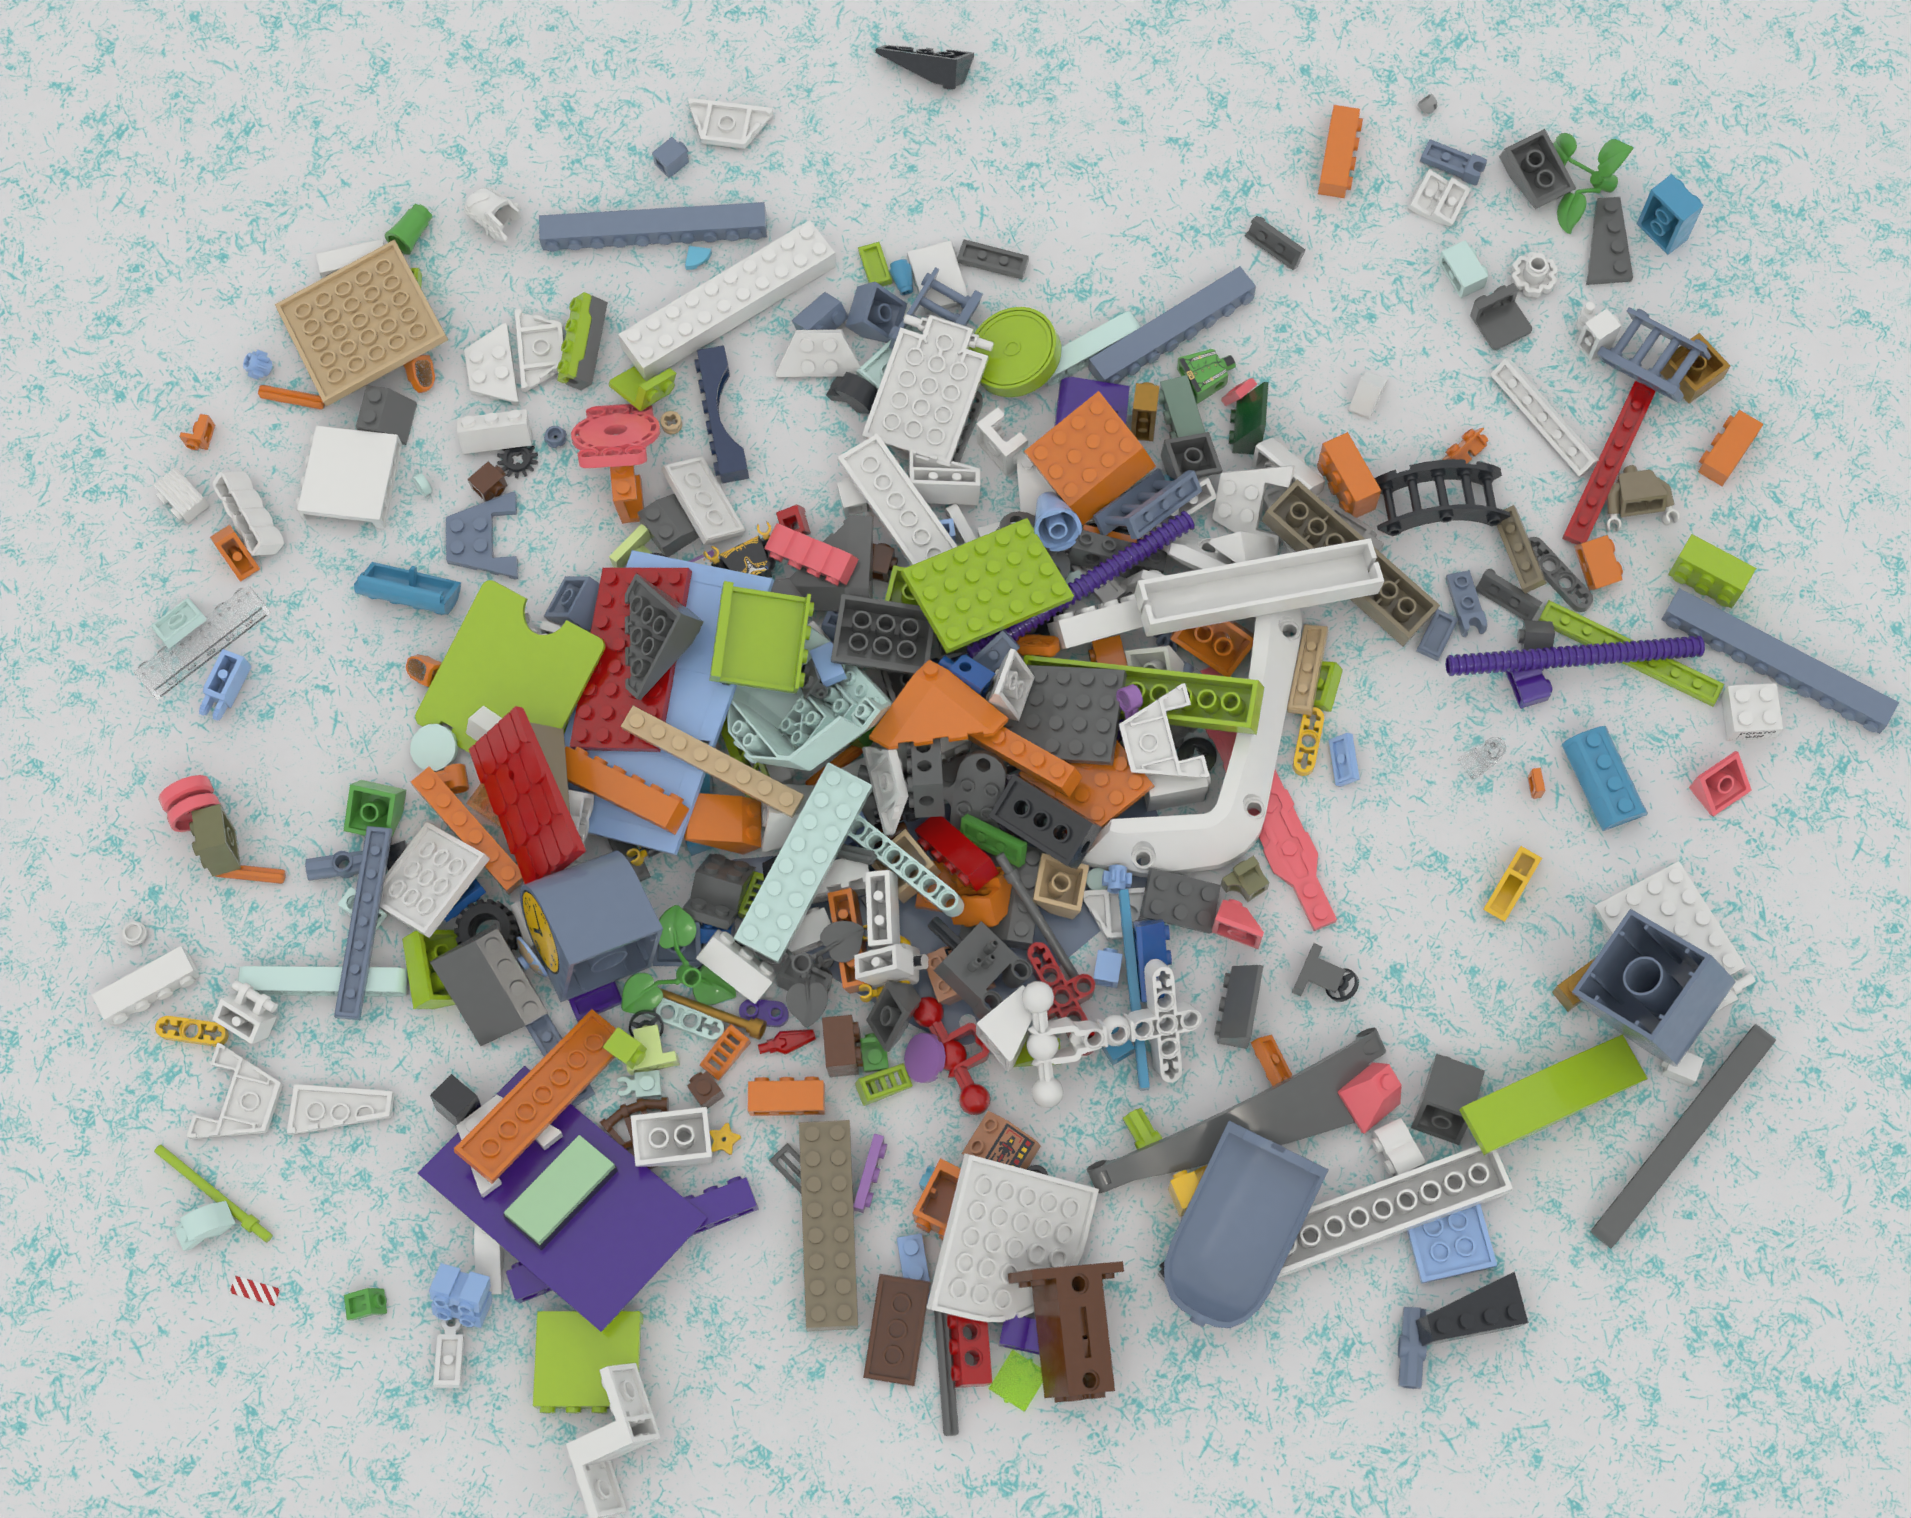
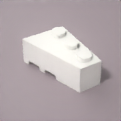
M910 449L908 477L926 503L979 504V468L954 461L951 464L938 461L936 456L930 455V458L917 455V451Z

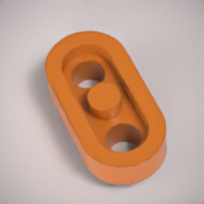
M1027 634L1024 637L1019 636V640L1016 641L1020 646L1017 653L1022 656L1040 655L1043 657H1053L1061 649L1059 638L1056 636Z

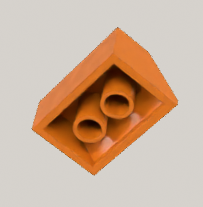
M1228 621L1175 631L1170 639L1223 676L1230 677L1253 647L1254 634L1236 621Z

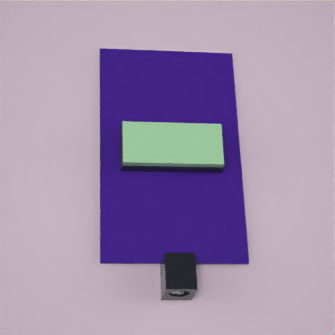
M524 1065L494 1096L499 1095L504 1098L531 1070ZM452 1074L430 1094L435 1109L455 1127L481 1107L478 1096ZM569 1104L550 1124L559 1129L563 1137L546 1150L534 1140L498 1177L502 1184L484 1198L479 1192L471 1166L454 1153V1148L461 1142L458 1132L417 1174L600 1332L607 1327L707 1219L702 1212L649 1168L636 1167L635 1157L572 1104Z

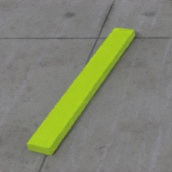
M1548 600L1538 621L1553 622L1556 632L1585 646L1596 643L1600 645L1607 643L1608 645L1609 642L1615 644L1616 642L1623 643L1628 641L1630 643V641H1634ZM1673 659L1622 662L1712 707L1715 705L1725 685Z

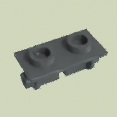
M811 658L801 668V673H805L804 685L801 689L805 699L810 694L818 699H822L827 696L828 689L823 685L814 661Z

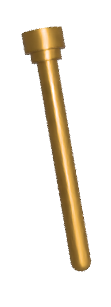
M660 988L663 992V998L746 1030V1033H749L750 1037L760 1040L765 1033L767 1021L759 1018L747 1020Z

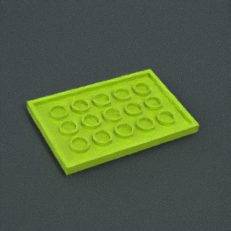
M1028 518L913 564L901 571L903 579L946 653L1072 601L1074 597L1037 534H1034V528Z

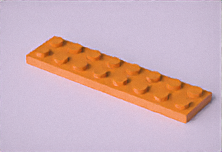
M591 1009L454 1148V1153L493 1184L615 1058L603 1046L616 1028Z

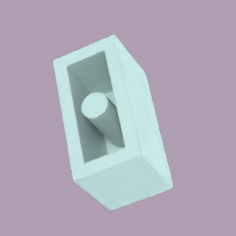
M1466 240L1441 251L1438 263L1460 298L1485 287L1488 271L1484 265L1480 264L1475 249L1472 246L1470 247Z

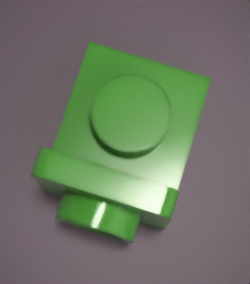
M866 1034L865 1038L860 1039L864 1073L877 1072L889 1068L887 1052L884 1051L875 1034Z
M366 1288L344 1295L347 1320L387 1314V1299L383 1288Z

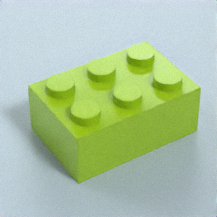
M1691 534L1668 575L1676 582L1694 588L1698 594L1707 595L1719 605L1732 609L1757 568Z

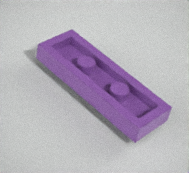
M874 1133L854 1202V1211L864 1213L865 1207L870 1208L874 1195V1193L870 1192L872 1182L877 1183L881 1169L877 1168L879 1158L884 1159L888 1145L884 1143V1136Z

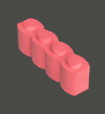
M776 523L764 548L770 552V558L781 563L785 559L789 561V566L797 570H801L804 567L807 569L806 573L816 578L823 575L826 577L825 581L835 586H838L839 583L847 585L859 560L848 552Z

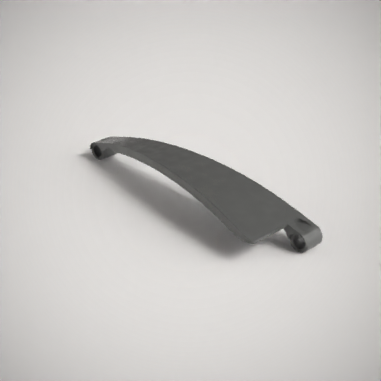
M1375 1027L1363 1030L1356 1035V1039L1348 1046L1235 1106L1123 1157L1113 1160H1100L1091 1164L1087 1168V1172L1094 1187L1099 1189L1098 1193H1103L1135 1180L1208 1165L1228 1121L1238 1124L1279 1145L1355 1123L1337 1091L1366 1069L1369 1063L1386 1053L1380 1035Z

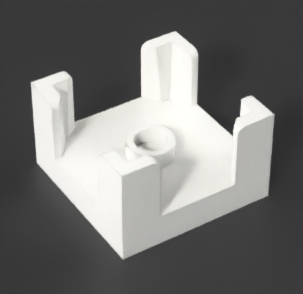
M997 407L976 423L977 444L1007 476L1017 468V454H1024L1021 450L1028 445V440L1022 433H1018L1007 442L1002 439L1005 433L997 422L1004 418V413Z

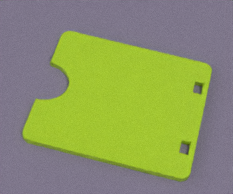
M487 580L482 584L426 692L415 714V720L422 727L428 724L442 725L443 722L453 727L451 731L456 736L457 746L467 752L477 742L466 734L468 718L482 706H485L501 718L515 706L523 707L529 722L564 730L605 650V642L600 637L568 620L554 633L539 635L533 632L525 619V606L528 599L496 581Z

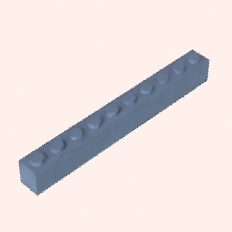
M765 202L539 215V240L543 251L547 250L550 252L561 249H601L612 246L623 248L629 245H669L680 242L690 244L697 241H736L748 238L758 240L767 237Z
M1680 588L1661 619L1669 627L1680 629L1686 632L1688 636H1693L1694 638L1695 636H1701L1704 642L1713 650L1724 652L1731 656L1734 661L1751 666L1755 672L1772 677L1778 684L1795 689L1799 695L1816 700L1822 707L1839 712L1843 718L1860 723L1870 732L1880 734L1887 727L1899 704L1898 701Z

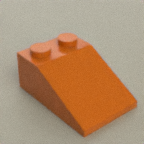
M699 793L685 831L684 840L742 855L761 848V802L744 796Z

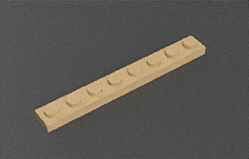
M632 706L621 725L623 730L791 818L794 817L804 799V795L635 706Z

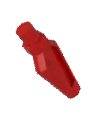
M814 1030L779 1031L774 1038L768 1039L765 1043L758 1044L759 1053L770 1052L771 1054L777 1051L786 1055L816 1040Z

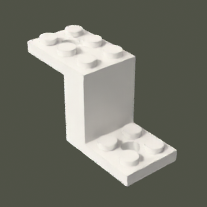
M636 1363L607 1366L599 1370L602 1377V1385L610 1401V1410L615 1416L616 1421L566 1443L568 1458L573 1465L576 1483L581 1490L585 1502V1511L589 1518H606L620 1515L627 1511L611 1460L661 1438Z

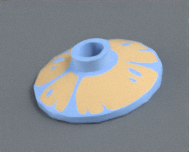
M518 936L516 941L521 956L517 960L525 971L530 968L537 974L547 977V972L525 941Z

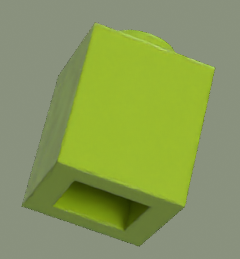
M617 1027L603 1046L608 1053L631 1069L643 1061L647 1050L644 1045L619 1027Z

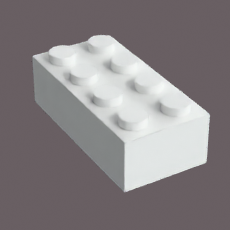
M1135 594L1120 598L1121 603H1118V599L1097 604V610L1095 605L1076 610V616L1073 615V612L1053 617L1054 622L1048 623L1047 626L1050 636L1059 638L1060 650L1144 627L1141 619L1142 612H1139Z

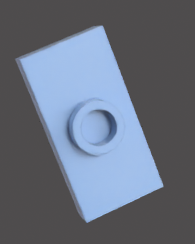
M1345 733L1329 739L1335 785L1341 787L1360 780L1353 734Z

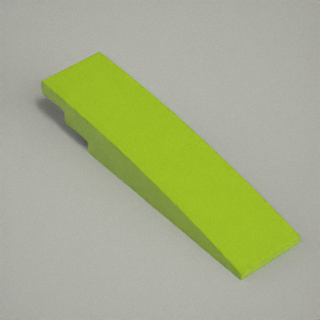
M1622 1034L1461 1107L1459 1111L1483 1155H1486L1533 1135L1648 1078Z

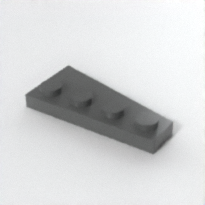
M1598 198L1595 206L1586 285L1632 282L1633 272L1621 198Z

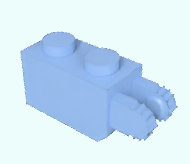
M222 649L203 687L205 697L200 705L199 714L207 716L215 702L217 705L212 716L214 720L220 721L227 707H232L251 669V665L243 656Z

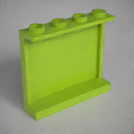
M724 581L721 590L709 681L796 694L799 687H803L805 673H801L802 663L806 664L808 649H804L805 640L810 639L811 626L807 625L808 616L812 617L814 602H810L811 594H807L806 597L735 587L733 586L734 582Z
M537 1311L533 1407L540 1409V1413H555L556 1409H566V1413H581V1409H592L591 1413H607V1409H610V1401L602 1385V1377L599 1370L607 1366L636 1363L639 1371L641 1325H643L644 1314L641 1311H621L600 1332L577 1311Z

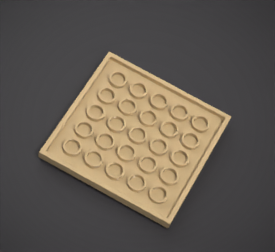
M395 239L274 304L326 407L448 341L444 330Z

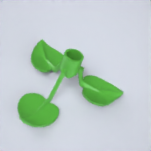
M1561 133L1556 137L1553 145L1564 166L1569 161L1592 174L1590 182L1594 187L1578 189L1575 191V194L1570 192L1561 199L1557 209V218L1561 228L1566 233L1571 234L1574 226L1584 214L1587 201L1582 193L1595 192L1599 194L1601 190L1611 193L1616 189L1618 178L1613 174L1634 149L1632 146L1617 139L1607 141L1598 155V162L1600 164L1597 168L1599 171H1594L1571 158L1577 149V142L1574 136L1568 133Z
M674 905L667 909L659 919L663 928L659 945L665 949L674 947L675 952L682 961V965L676 971V979L657 980L654 982L653 977L644 972L630 976L623 987L621 1008L623 1011L633 1014L641 1010L654 1009L663 998V992L657 986L663 984L679 985L682 983L692 988L693 995L698 1002L706 1005L718 1004L736 997L734 987L705 965L701 967L700 971L689 965V962L683 956L679 946H687L693 941L696 936V924L693 918L679 905Z

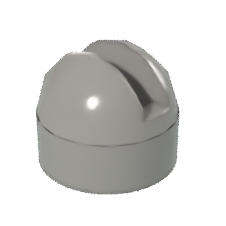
M1429 94L1417 105L1424 113L1429 114L1437 108V101L1433 94Z

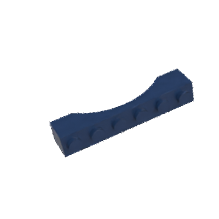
M722 345L697 350L698 359H695L694 362L696 372L702 375V379L698 380L700 393H705L706 400H702L704 414L709 413L710 420L706 421L708 435L712 434L714 440L709 443L711 454L717 457V462H713L715 475L721 477L722 484L750 479L744 448L736 443L726 432L719 416L720 397L730 377L725 347Z

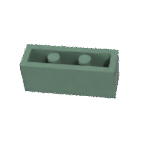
M1184 375L1160 381L1158 402L1160 405L1163 404L1165 408L1163 417L1165 424H1170L1171 432H1169L1170 439L1206 433L1188 376Z

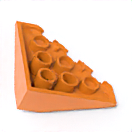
M928 660L911 677L869 735V738L891 750L898 749V743L914 742V746L933 744V739L948 737L949 742L968 740V734L983 733L984 737H991L1008 722V717L948 669Z

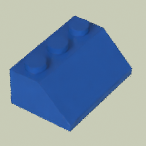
M1162 919L1133 922L1139 992L1142 1002H1147L1144 975L1146 964L1150 960L1159 959L1167 966L1172 965L1171 950H1166V940H1170L1169 925H1164ZM1161 994L1158 999L1164 998L1165 994Z

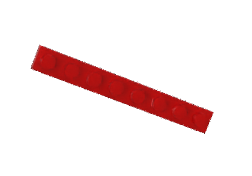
M1634 382L1562 539L1575 545L1587 542L1655 395V390L1640 382Z

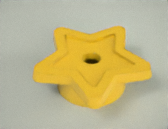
M725 1123L720 1130L709 1131L710 1136L714 1140L711 1151L722 1150L732 1155L734 1143L739 1141L741 1136L731 1132L729 1123ZM723 1137H726L725 1142L722 1141Z

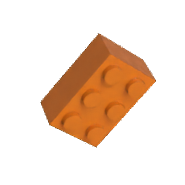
M1344 433L1324 442L1319 454L1317 468L1321 475H1325L1327 478L1328 487L1332 495H1336L1340 501L1339 507L1356 518L1376 510L1381 489L1349 433Z

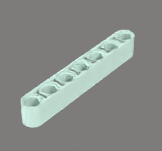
M860 815L857 817L848 834L852 840L864 849L873 850L877 855L878 861L947 916L956 917L962 913L964 902L952 888ZM860 827H865L862 834L856 835ZM878 841H883L880 848L874 849V845ZM901 855L897 863L891 864L895 856ZM913 870H919L916 877L909 878ZM932 884H937V888L935 891L931 893L927 892L929 886H931ZM949 899H955V903L953 906L949 908L946 907V903Z
M242 966L239 967L238 981L253 986V990L261 995L338 996L342 967ZM369 967L365 996H406L407 969Z

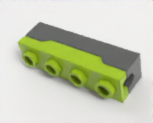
M586 292L571 300L569 310H571L570 317L565 325L566 337L561 346V351H563L562 357L557 366V372H559L557 381L580 391L592 385L608 302L593 295L591 296Z

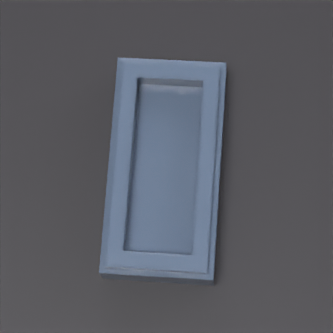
M1437 609L1416 651L1438 661L1459 618Z

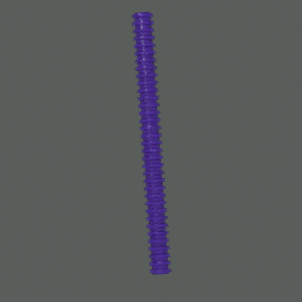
M1182 511L1180 516L1175 515L1174 519H1169L1167 524L1163 523L1161 528L1156 527V531H1150V535L1145 534L1143 539H1137V543L1132 542L1131 547H1124V551H1118V555L1113 554L1111 559L1107 558L1105 560V563H1099V567L1094 566L1093 570H1088L1086 575H1080V579L1075 578L1073 583L1069 582L1068 587L1074 595L1072 601L1004 630L1015 641L1019 640V636L1024 637L1025 632L1030 633L1031 629H1036L1038 624L1043 625V621H1049L1050 617H1055L1057 612L1062 613V609H1068L1069 605H1074L1076 600L1081 601V597H1087L1088 593H1093L1095 588L1100 589V585L1105 586L1107 584L1106 581H1113L1114 576L1116 578L1119 577V573L1124 574L1126 569H1132V565H1138V561L1143 562L1145 557H1151V553H1157V549L1162 550L1164 545H1170V541H1176V537L1181 538L1182 534H1187L1189 529L1194 530L1195 524L1192 518L1185 511ZM1001 631L980 639L978 643L976 641L973 642L972 647L967 646V653L970 658H974Z
M1689 636L1688 638L1675 637L1674 639L1667 638L1666 640L1664 638L1659 640L1653 639L1652 641L1649 639L1645 641L1638 640L1637 642L1630 641V643L1628 641L1623 643L1616 642L1615 644L1609 642L1608 645L1607 643H1602L1601 645L1596 643L1594 645H1580L1579 647L1577 645L1572 647L1565 646L1564 648L1558 646L1557 649L1556 647H1551L1550 649L1544 647L1543 649L1536 648L1535 650L1531 648L1528 651L1526 649L1521 651L1514 650L1513 652L1507 650L1506 653L1504 651H1499V653L1493 651L1491 654L1485 652L1484 655L1481 652L1476 655L1475 653H1470L1469 656L1468 654H1463L1462 656L1456 654L1454 657L1453 655L1447 656L1445 666L1447 674L1452 677L1455 674L1461 676L1462 673L1464 675H1469V673L1476 675L1477 672L1478 674H1483L1484 671L1490 674L1492 671L1493 673H1498L1499 670L1503 673L1506 670L1508 672L1513 670L1520 671L1521 669L1527 671L1528 668L1530 670H1535V668L1541 670L1543 667L1549 669L1550 666L1551 668H1564L1565 666L1571 667L1572 665L1574 667L1579 665L1586 666L1587 664L1592 666L1594 663L1600 665L1601 663L1615 664L1616 662L1622 663L1623 661L1629 663L1630 661L1637 662L1638 660L1640 662L1644 660L1651 661L1652 659L1665 660L1666 658L1673 659L1674 657L1676 659L1681 657L1687 658L1688 656L1694 658L1695 656H1703L1705 643L1701 636H1695V638Z

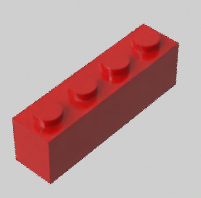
M942 816L930 817L914 830L919 837L917 843L925 852L929 850L937 863L943 862L944 867L951 875L957 874L958 880L965 887L969 885L977 892L999 874L991 858Z

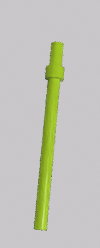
M160 1144L156 1147L154 1152L216 1203L226 1201L232 1216L242 1223L241 1226L249 1233H255L266 1243L271 1240L273 1234L259 1224L260 1221L256 1217L245 1213L163 1145Z

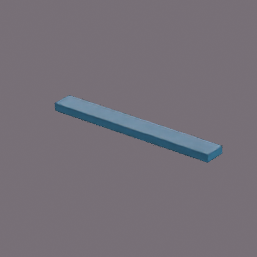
M1123 889L1119 891L1118 897L1130 1010L1133 1012L1141 1010L1129 889ZM1143 1022L1139 1023L1136 1026V1029H1139L1143 1025ZM1135 1039L1134 1047L1139 1090H1149L1145 1040Z

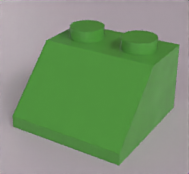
M359 780L350 784L343 831L365 836L367 826L391 828L393 836L404 811L406 789L365 780Z

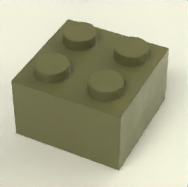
M221 804L192 811L193 822L189 823L191 833L195 836L192 848L194 854L200 856L203 868H207L212 877L241 869L236 830Z

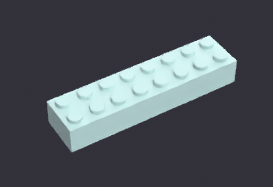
M829 762L827 763L735 934V941L780 964L873 789L871 784Z

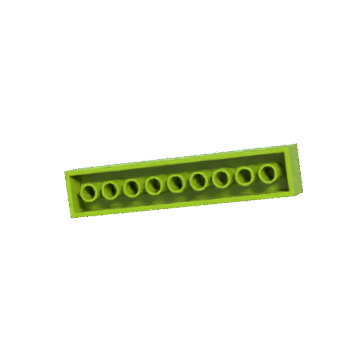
M1024 655L1023 661L1026 665L1125 670L1127 673L1125 687L1134 684L1142 694L1143 704L1138 708L1139 711L1185 683L1191 705L1166 711L1169 725L1257 735L1265 688L1259 680ZM1121 709L1120 719L1126 720L1125 712Z

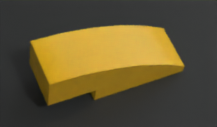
M1520 846L1483 910L1505 922L1542 857Z

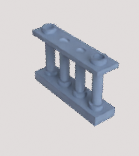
M935 267L931 274L927 272L921 283L923 288L907 314L917 317L914 314L921 305L945 320L966 326L979 306L983 294L975 290L971 297L968 295L966 297L936 280L939 269ZM930 288L961 304V308H963L961 314H954L925 298ZM904 319L899 327L896 325L893 327L888 336L891 339L889 348L892 350L900 328L906 329L908 325L903 323Z
M1628 307L1626 311L1633 321L1614 348L1611 347L1609 350L1602 346L1597 355L1605 364L1679 403L1684 396L1680 390L1679 383L1699 355L1707 360L1710 359L1711 355L1707 350L1708 346L1698 339L1692 341L1654 321L1642 309L1638 308L1636 311ZM1640 325L1651 329L1652 331L1633 358L1627 360L1622 357L1623 350ZM1662 335L1670 339V343L1655 365L1648 370L1642 368V360L1658 337ZM1679 345L1690 350L1671 379L1668 378L1666 381L1660 378V372Z
M1157 468L1094 514L1093 518L1101 535L1106 536L1118 526H1126L1131 539H1139L1201 493L1202 489L1194 470L1186 471L1174 481H1166L1161 469Z

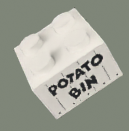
M1777 683L1727 686L1722 693L1721 700L1727 741L1776 739L1783 730Z

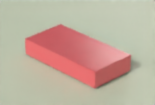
M1250 378L1236 385L1222 397L1221 401L1227 406L1241 399L1258 384L1253 378Z

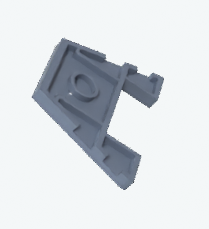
M515 492L507 493L446 517V561L448 564L473 570L480 569L488 571L490 574H501L509 576L511 579H518L517 556L493 558V516L517 515V495Z

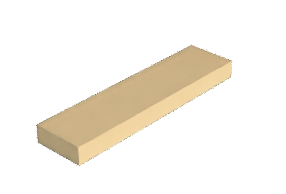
M1304 624L1287 705L1288 713L1312 715L1329 631L1328 626Z

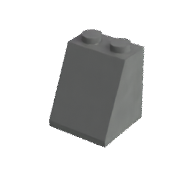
M1436 1053L1411 1128L1460 1145L1468 1126L1459 1109L1478 1099L1485 1070Z

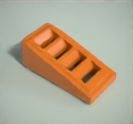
M730 1024L700 1063V1066L719 1081L750 1045L749 1038ZM731 1036L740 1042L738 1046L729 1040ZM725 1044L734 1050L732 1054L723 1048ZM720 1052L727 1058V1061H722L716 1054ZM711 1060H714L721 1066L719 1071L709 1063Z

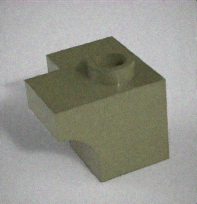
M1253 855L1246 861H1241L1234 866L1233 871L1222 878L1221 886L1226 893L1229 891L1239 892L1249 902L1266 891L1270 882L1263 874L1259 862Z

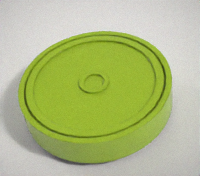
M1012 307L1001 310L987 318L978 327L974 334L979 335L981 339L994 342L992 351L979 347L975 349L969 347L968 349L987 355L989 358L980 381L983 388L994 395L1008 398L1027 395L1043 386L1056 371L1061 358V341L1054 326L1044 314L1028 307Z

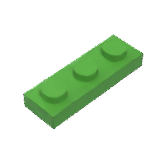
M969 814L962 817L960 832L977 847L995 856L1004 852L1009 862L1017 867L1025 864L1028 843Z

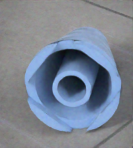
M1045 492L1041 494L1036 504L1034 534L1038 535L1044 547L1049 548L1050 551H1063L1072 547L1076 543L1075 540L1082 532L1079 517L1056 493Z

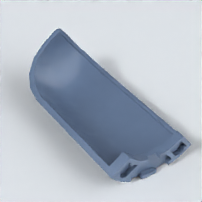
M1228 1121L1171 1240L1164 1262V1282L1170 1299L1182 1311L1191 1316V1322L1201 1327H1204L1206 1323L1218 1328H1232L1246 1322L1261 1308L1279 1276L1329 1169L1238 1124Z

